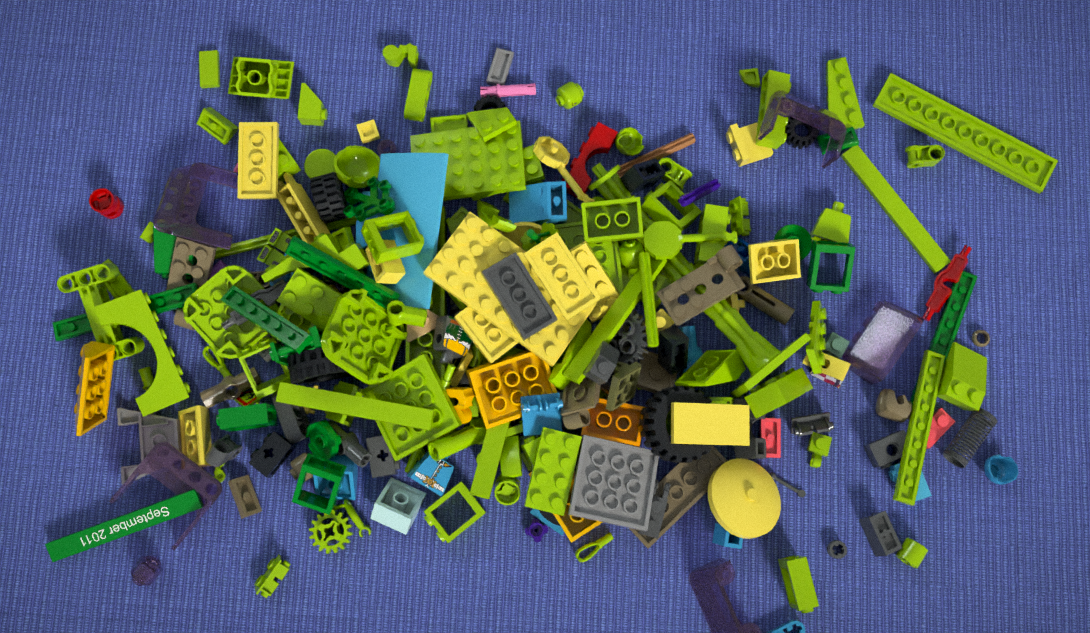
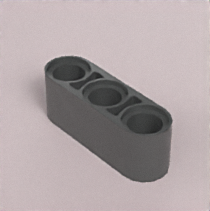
M276 391L272 394V400L284 435L289 443L295 444L306 438V431L310 425L304 407L276 402L278 393Z

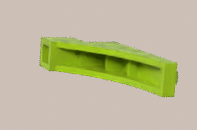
M320 233L313 238L314 242L310 244L359 272L370 265L367 254L360 243H348L342 248L344 250L342 251L332 234ZM286 255L277 266L273 264L266 268V273L261 275L264 282H273L286 274L296 271L298 267L302 269L311 267Z

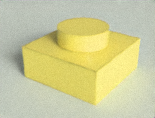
M374 119L356 125L363 144L381 139Z

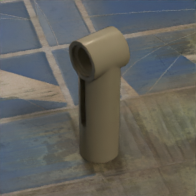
M746 276L740 277L746 287V291L742 292L739 290L734 294H737L738 298H742L785 325L795 309L757 285L750 284V278Z

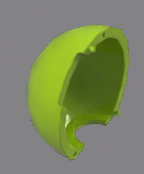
M347 146L339 151L333 159V167L338 179L349 187L365 188L368 187L367 181L369 178L375 176L378 179L380 157L366 147Z

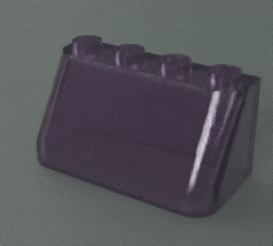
M886 300L876 303L872 309L874 311L871 317L868 316L862 323L864 328L851 339L853 341L850 348L847 346L841 359L851 364L849 370L871 385L881 382L888 375L924 322V319L919 315Z

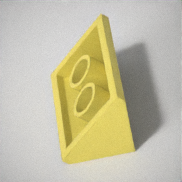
M197 405L178 411L182 470L211 466L205 460V456L212 447L209 408Z

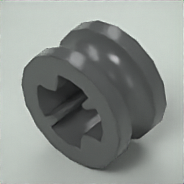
M834 540L828 544L827 552L832 558L841 559L847 554V547L843 542ZM840 545L841 553L834 554L833 546Z

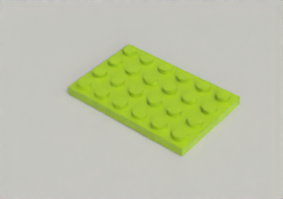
M520 120L516 121L517 125L486 142L483 141L474 127L410 136L411 153L449 154L443 201L526 190Z

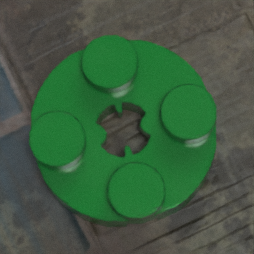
M325 419L310 424L306 431V438L310 437L311 443L308 446L312 454L328 460L334 458L338 453L341 437L335 433Z

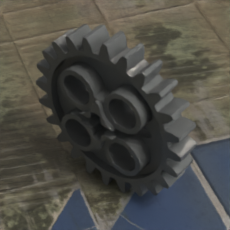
M632 310L609 343L620 351L617 362L627 363L628 365L638 362V359L644 360L642 354L648 353L645 349L648 346L645 320L642 319L643 315L637 314L638 312Z

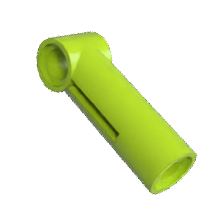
M475 418L471 420L469 426L428 444V452L434 461H439L474 444L482 445L487 431L482 418Z

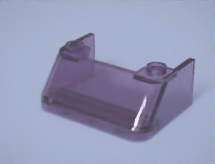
M782 90L776 91L771 96L757 138L761 141L774 129L778 115L782 117L790 116L829 134L830 139L821 167L826 168L839 158L847 129L835 113Z

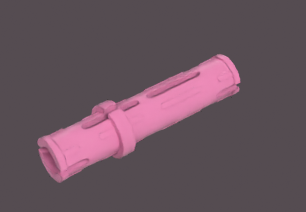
M535 83L516 85L496 84V86H480V94L484 98H487L486 95H490V97L495 95L497 99L506 96L536 95Z

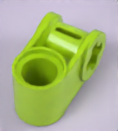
M913 145L905 148V152L908 155L907 168L932 167L938 164L945 156V151L940 145ZM930 153H934L937 159L932 158Z
M662 158L659 164L661 166L666 165L669 171L661 179L665 182L671 180L683 191L684 184L688 179L692 178L693 174L672 159Z

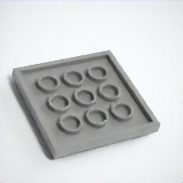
M583 435L568 515L648 531L659 456L653 455L649 449Z

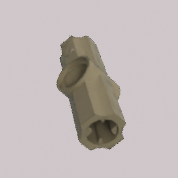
M255 367L249 369L256 385L262 383ZM242 372L236 376H226L222 379L221 383L199 394L208 409L227 399H237L242 392L252 387L245 372ZM230 386H235L233 389H227Z

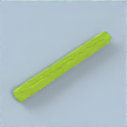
M640 252L638 257L648 347H657L659 345L650 254L649 252Z

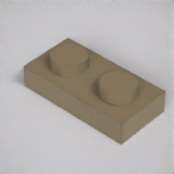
M249 475L235 478L228 482L241 519L262 511Z

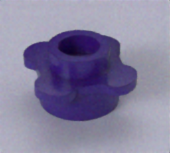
M534 518L532 524L525 529V534L534 538L535 542H540L544 533L548 532V527L542 525L537 518Z

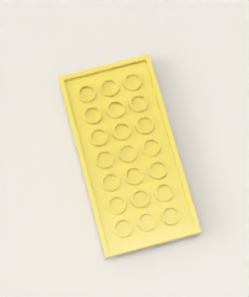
M469 212L423 274L553 367L597 302L571 319L566 320L524 256L526 251L493 227L488 226L486 222L475 214ZM515 252L558 318L556 322L524 341L481 274L483 270Z

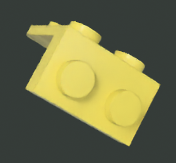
M758 122L741 128L736 123L730 125L726 132L727 142L731 145L733 158L737 161L739 167L773 155L772 148L756 145Z

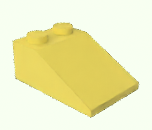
M799 239L770 240L748 245L750 284L801 278Z

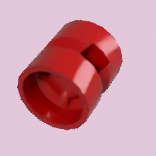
M96 189L90 195L89 204L91 208L102 216L114 219L122 214L124 210L123 201L108 189Z

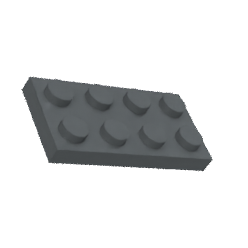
M516 252L481 272L523 341L558 320Z

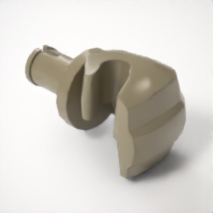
M882 389L877 398L875 411L878 416L903 423L906 419L910 420L912 403L907 400L905 395L898 396L896 400L895 391Z

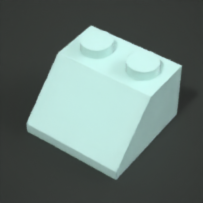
M391 477L376 500L370 519L406 535L418 514L426 493Z

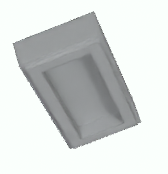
M496 48L486 83L495 86L496 84L505 85L514 52Z

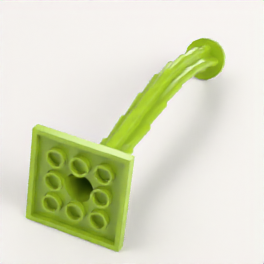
M598 163L591 169L598 178L588 186L591 191L596 188L606 200L635 198L620 180L617 171L621 167L618 164L608 171L605 170L601 163ZM641 208L644 234V231L655 221L650 219ZM644 238L636 239L644 247ZM680 251L672 259H667V263L663 267L672 277L673 282L697 269L693 263H689ZM699 285L695 289L697 294H703L706 291V287L703 285ZM725 299L703 311L715 322L714 325L737 346L735 349L751 373L749 378L730 393L734 399L753 388L811 340L807 333L787 345L783 350H778L757 331L754 332L736 308H732Z

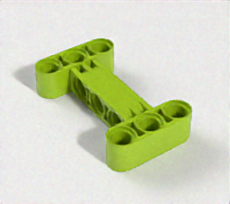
M114 263L98 264L61 276L57 281L58 289L64 293L79 291L96 342L115 345L116 356L114 355V361L143 351L145 344L142 338L134 336L124 339L118 324L102 327L94 310L95 306L111 301L105 282L118 277L119 268ZM105 268L108 270V276L104 273ZM87 274L90 276V282L86 278ZM69 280L72 282V287L69 285ZM130 342L134 344V350L131 349Z

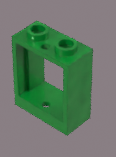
M812 241L806 283L812 289L811 291L822 293L823 290H827L834 294L849 292L856 248L853 244ZM820 252L846 254L842 284L816 282Z
M267 403L218 409L219 414L216 416V422L220 429L230 432L278 426L275 406Z
M308 453L301 467L292 502L330 515L336 504L347 466ZM307 473L335 482L330 499L302 490Z

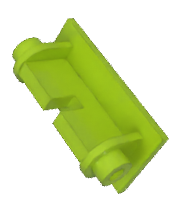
M738 196L729 201L732 232L736 231L737 236L741 234L742 236H749V232H751L750 219L743 218V216L749 215L748 202L746 198Z
M279 554L275 559L272 558L267 565L268 570L263 576L260 575L254 584L256 594L258 595L262 591L260 594L263 597L271 596L279 585L274 578L277 577L282 581L290 570L289 566L291 563L287 560L282 562Z

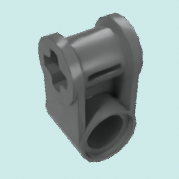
M226 434L213 443L205 456V460L213 467H220L227 461L234 459L242 451L243 446L237 445L230 439L231 436Z

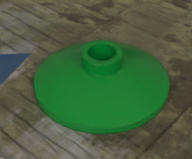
M786 225L774 237V240L799 239L800 261L807 257L811 251V235L800 225Z

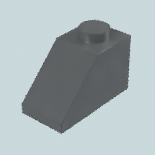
M602 341L583 375L598 385L607 383L617 365L620 351Z

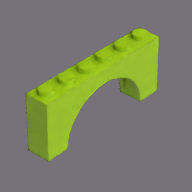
M140 289L95 306L94 310L102 327L115 324L131 327L144 335L154 349L157 360L155 379L150 388L135 399L144 417L189 398L188 393H191L187 382H182L180 376L183 375L179 364L175 365L172 358L175 357L171 346L167 347L164 342L167 339L163 328L159 329L156 324L159 319L155 310L151 311L148 306L151 301L147 292L143 293Z

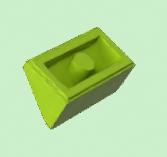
M212 107L203 108L196 123L224 145L230 141L239 129V127Z

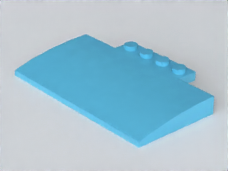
M446 153L381 154L378 180L380 182L388 180L391 184L390 197L393 198L396 205L395 210L391 214L409 211L411 217L416 222L419 233L424 238V245L419 254L401 258L406 274L396 284L380 283L400 294L398 301H401L405 306L430 309L433 281L426 277L423 272L437 253L449 156ZM378 188V199H382V191ZM363 191L362 194L370 196V191ZM393 228L396 246L409 244L402 228ZM369 265L366 268V276L375 280Z

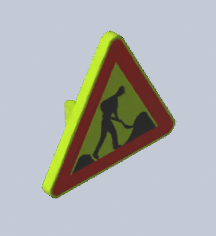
M253 390L242 392L237 399H234L241 406L253 405L255 403L260 404V399H257Z

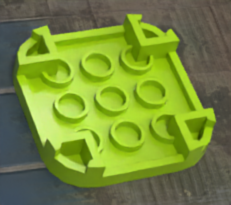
M231 265L221 269L186 299L183 307L184 319L187 324L189 323L214 349L215 354L228 359L238 358L236 353L240 352L241 348L248 345L254 346L268 334L249 320L241 325L234 324L227 330L221 325L222 322L231 317L230 313L234 311L220 300L233 285L248 295L265 289L249 270L238 265ZM264 300L259 301L260 303L267 306ZM276 303L273 306L267 307L277 312L280 306Z
M361 288L359 290H350L340 295L323 331L321 345L325 356L331 362L360 381L372 385L391 378L394 373L391 370L401 342L407 339L408 332L404 331L403 324L399 326L391 325L388 321L387 310L368 297V291Z

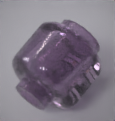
M152 555L142 556L131 568L132 581L138 586L151 585L162 572L161 562Z

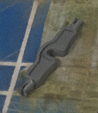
M282 279L270 288L258 290L250 296L257 301L264 300L269 307L277 303V299L289 280L284 281ZM232 311L230 313L231 317L222 322L221 325L227 330L232 325H241L248 319L236 311Z

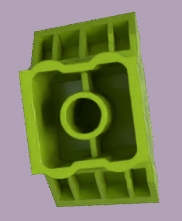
M233 56L228 94L289 99L294 62Z

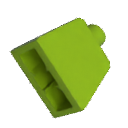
M835 201L833 202L832 209L825 208L820 213L810 233L812 240L849 243L851 216L842 213L844 209L843 203Z

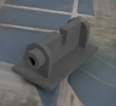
M830 412L791 418V434L798 435V437L813 434V430L821 433L830 432L834 429L833 422H830Z

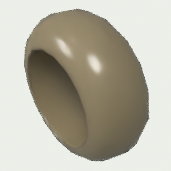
M976 330L972 334V342L978 347H985L990 342V336L985 330ZM978 333H981V334L984 335V337H985V342H984V343L978 342V340H977V334H978Z

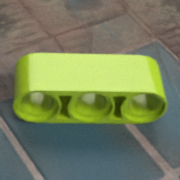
M413 68L404 109V119L418 122L424 121L432 84V71Z

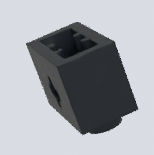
M655 158L633 165L620 180L629 193L632 194L652 187L666 172Z
M677 326L659 331L658 363L670 375L687 369L689 337Z
M274 431L264 438V444L260 449L257 448L251 454V460L249 461L251 466L267 478L273 477L296 448L284 436ZM269 450H273V451H272V453L274 454L273 457H269V456H270V453L268 452Z

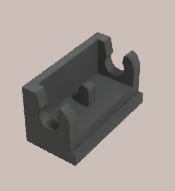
M886 511L875 512L871 516L859 519L875 557L887 556L902 549Z

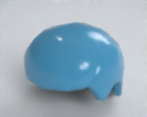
M1001 454L989 457L984 465L986 477L991 482L999 485L1008 484L1016 480L1019 473L1018 465L1014 459L1003 457Z

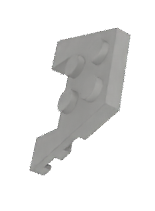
M117 408L118 426L139 424L141 464L121 467L122 485L132 483L182 459L179 419L153 414L143 417L141 412Z

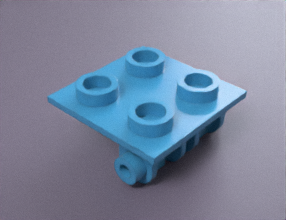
M559 392L520 397L523 436L540 435L542 427L562 431L561 408L563 407V401L560 400Z

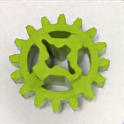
M332 510L331 515L324 513V516L318 514V521L312 520V524L315 526L314 528H309V531L313 532L309 539H315L313 546L319 545L318 551L321 552L326 549V554H330L333 549L334 553H338V547L343 550L346 548L344 543L351 542L348 536L353 535V532L349 531L353 524H347L350 518L346 517L343 519V512L337 515L336 510ZM328 518H334L329 524L323 522ZM341 524L343 525L344 533L341 532ZM328 528H333L335 535L329 536ZM319 531H321L322 534L321 539L319 537ZM334 539L340 541L335 545H329Z

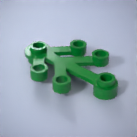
M375 176L369 178L367 185L370 187V196L361 194L356 188H348L344 195L351 205L346 206L343 213L348 218L354 216L359 222L377 213L385 216L391 214L395 210L396 205L393 198L390 197L391 184L388 180L380 182ZM378 188L382 191V199H378ZM357 202H363L362 204H360V205H358V206H356V207H353V206H352V205L356 204Z

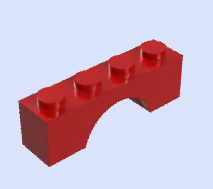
M600 122L597 123L596 127H591L587 143H582L578 159L574 158L570 165V168H572L570 175L584 194L587 193L588 186L591 185L592 180L585 170L586 162L596 154H608L618 134L617 131ZM566 182V193L577 198L578 196Z

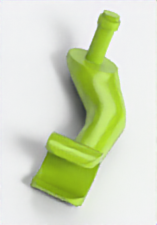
M344 499V504L334 506V510L345 507L348 515L359 529L360 537H363V529L368 530L369 535H371L372 528L369 525L363 524L354 507L347 499Z

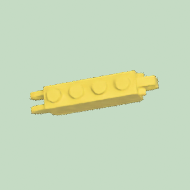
M285 173L283 177L286 184L278 180V200L301 239L311 244L314 242L313 238L320 233L331 234L320 219L316 208L302 185L298 184L291 174Z

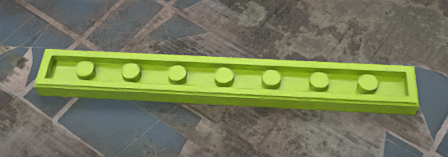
M857 145L841 155L842 159L932 272L935 274L951 262L950 259L861 148Z
M650 256L652 281H654L667 263V260H655V258ZM640 267L564 371L563 376L580 385L585 378L583 373L601 342L610 343L642 298Z
M511 348V349L508 351L507 356H510V355H513V354H516V353H519V352H522V351H525V350H521V349H517V348ZM510 422L487 429L470 495L490 499Z
M925 350L923 354L893 500L910 506L915 505L945 355L930 350Z
M280 382L276 402L429 431H431L435 411L284 382Z

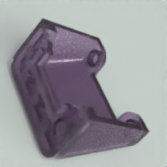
M719 558L694 569L690 573L689 581L711 633H762L755 623L748 622L743 624L734 612L724 589V586L730 584L735 578V571L730 560Z

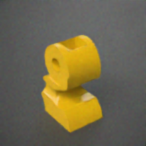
M447 388V395L450 398L458 399V404L453 407L461 423L466 424L470 422L472 412L469 407L473 406L472 400L475 396L472 388Z

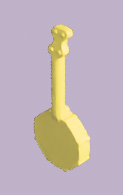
M550 136L538 137L533 147V152L538 159L547 166L557 169L579 200H582L584 203L595 202L594 199L584 194L565 168L569 162L570 153L563 144Z

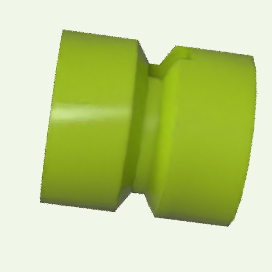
M502 474L497 477L494 492L495 498L500 504L512 505L519 500L521 486L519 477L503 479Z

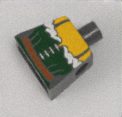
M446 315L438 317L436 320L433 348L442 353L440 363L448 366V364H452L453 358L466 356L472 340L453 317Z

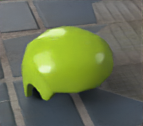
M623 128L617 134L615 144L621 154L634 156L640 154L644 149V145H642L643 136L635 128Z

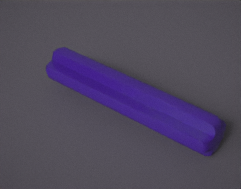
M713 179L680 196L678 203L685 207L716 191L721 186V183L718 182V179Z

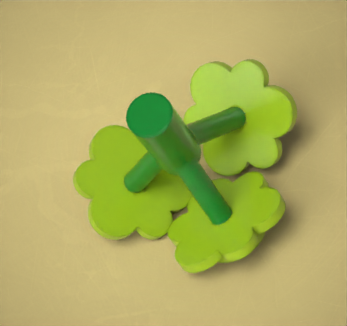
M543 223L540 234L532 229L526 231L524 237L520 239L522 249L527 252L541 243L542 237L544 241L556 232L559 234L558 230L555 229V225L553 223Z

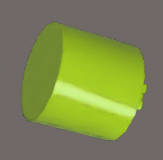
M906 537L901 545L902 549L898 550L896 557L906 565L918 569L928 550L920 543Z

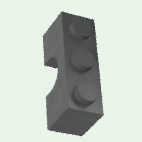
M734 399V405H748L745 399ZM750 407V446L734 445L735 458L766 459V439L756 438L752 433L754 422L759 419H765V415L756 419Z

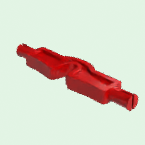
M964 245L960 254L954 255L947 269L940 272L936 277L934 291L926 303L927 310L922 319L929 322L934 312L938 313L951 295V288H948L943 283L945 281L959 282L963 270L968 263L967 256L972 250L970 246Z

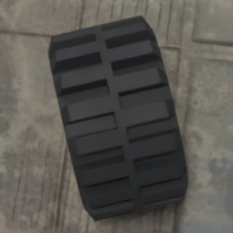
M332 172L311 178L310 186L319 217L324 224L348 218L343 213L348 205L342 184L336 173Z

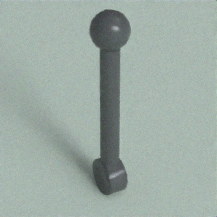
M774 472L770 473L773 480L796 492L798 497L806 495L804 490H798L778 478Z

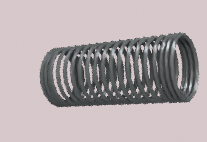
M982 408L979 411H972V414H970L956 434L957 436L952 439L951 444L948 445L949 447L943 452L944 458L959 468H965L970 458H973L972 456L975 455L974 453L977 452L978 447L988 436V433L997 424L996 417Z

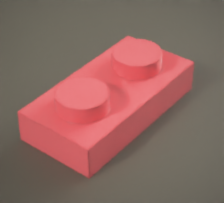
M938 408L933 413L926 449H930L956 422L942 408Z
M781 418L760 419V438L766 439V458H781Z

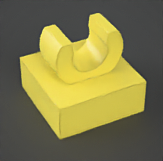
M732 294L725 298L732 308H736L738 312L740 308H745V301L738 300L737 294Z

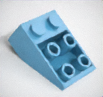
M566 181L526 185V190L509 192V220L513 223L532 222L539 225L545 222L548 224L553 223L554 225L567 223Z

